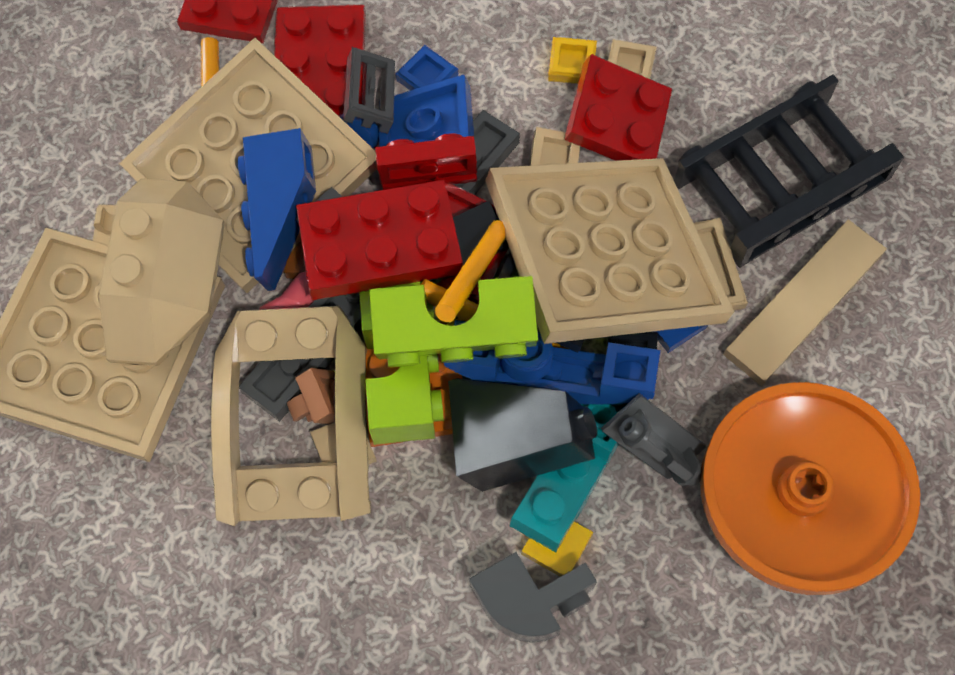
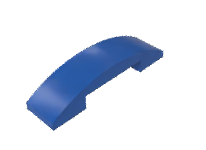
M455 320L453 326L463 324L467 321ZM608 342L606 355L584 351L577 353L570 349L553 347V363L550 371L543 378L532 382L517 381L509 377L502 368L501 358H495L494 350L473 351L474 360L444 363V366L476 381L566 391L580 404L629 403L639 393L648 400L654 398L661 350Z

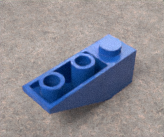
M301 128L243 137L244 155L238 157L239 175L242 183L247 185L248 201H243L241 205L242 218L246 229L251 232L252 247H248L245 250L246 266L249 275L254 277L267 291L276 289L299 234L300 227L296 221L298 217L296 205L312 202L316 193L312 146Z

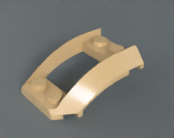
M340 306L240 310L235 314L215 351L211 446L217 521L236 526L239 521L340 517V521H344L371 512L368 485L369 463L365 380L367 347L350 324V320ZM335 358L337 462L241 466L239 446L240 363Z

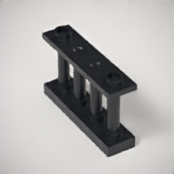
M834 74L818 83L810 81L804 84L794 93L792 98L705 147L701 145L692 147L678 161L679 164L674 179L677 188L680 189L697 179L736 229L734 231L735 238L730 249L734 262L739 268L888 181L904 159L903 154L893 143L877 152H874L872 149L866 150L828 106L839 82ZM811 115L851 162L849 168L838 175L834 171L828 172L791 128V125ZM774 136L813 184L811 190L800 197L796 194L790 195L752 147ZM736 158L774 205L773 213L761 220L757 216L751 218L714 171L715 168Z

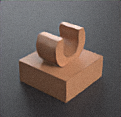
M310 368L295 377L302 394L287 402L293 421L297 422L306 417L308 422L313 421L314 423L321 424L335 423V371Z

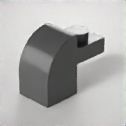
M517 552L469 578L470 587L491 623L505 635L523 642H542L559 636L561 628L553 613L560 610L565 618L588 605L592 600L587 593L594 590L597 583L585 562L538 590Z

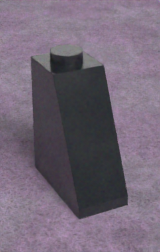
M459 378L448 381L456 476L482 492L595 459L592 440L597 437L595 418L588 407L582 406L566 391Z

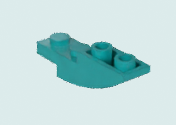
M628 403L581 404L591 410L596 421L597 437L592 439L595 459L538 475L513 514L510 527L550 550L557 552L619 445L618 442L605 434L601 428Z

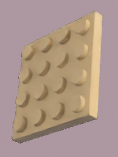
M256 38L251 40L119 163L137 182L140 179L188 181L223 219L225 228L219 266L246 293L259 282L249 275L245 260V250L248 247H252L251 232L244 225L241 210L242 202L248 201L247 185L242 183L238 170V157L244 155L243 137L301 128L312 146L316 193L312 202H315L331 187L343 197L350 196L378 169L375 150ZM300 231L292 250L302 241Z
M663 158L489 169L485 182L498 218L504 224L505 237L519 276H532L536 322L544 344L726 323L734 313Z
M45 228L0 318V416L150 462L225 288V284L220 277H216L210 316L185 341L168 353L169 356L159 366L110 363L106 359L99 291L108 245Z

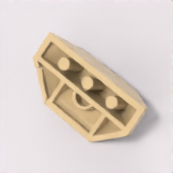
M140 179L117 201L99 291L106 359L110 363L159 366L169 356L168 353L185 341L211 314L225 223L188 181Z

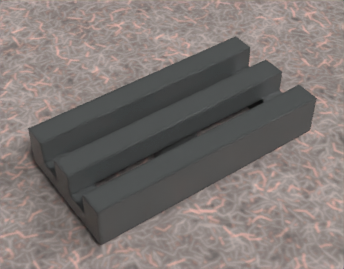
M352 47L347 58L343 121L353 123L354 118L358 117L362 119L361 126L371 128L372 123L375 122L379 124L380 132L388 134L394 119L395 60ZM361 62H364L362 104H359ZM376 66L382 68L380 110L374 108Z

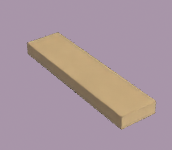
M848 219L726 348L723 355L760 386H763L882 257L887 248Z

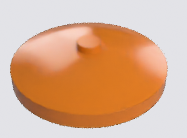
M793 382L768 387L750 395L737 404L723 418L710 439L703 457L700 481L701 498L708 523L715 537L730 557L744 570L759 580L781 590L806 595H828L852 590L867 583L888 569L903 553L915 531L920 509V485L910 450L899 432L883 414L863 399L839 388L818 383Z

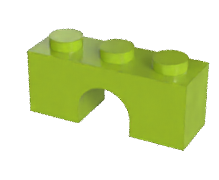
M532 276L478 280V309L467 322L455 326L441 324L429 314L424 285L369 289L374 355L378 359H387L388 367L419 365L420 356L441 354V362L443 363L474 360L473 351L494 350L495 358L522 357L527 355L526 347L536 346L538 342Z
M419 281L391 287L420 285L421 282ZM363 291L359 292L362 332L367 349H374L370 292ZM427 303L428 312L434 318L433 305ZM438 354L420 356L419 365L400 367L389 376L365 379L368 424L374 445L435 439L434 422L444 421L441 390H431L430 373L439 372Z

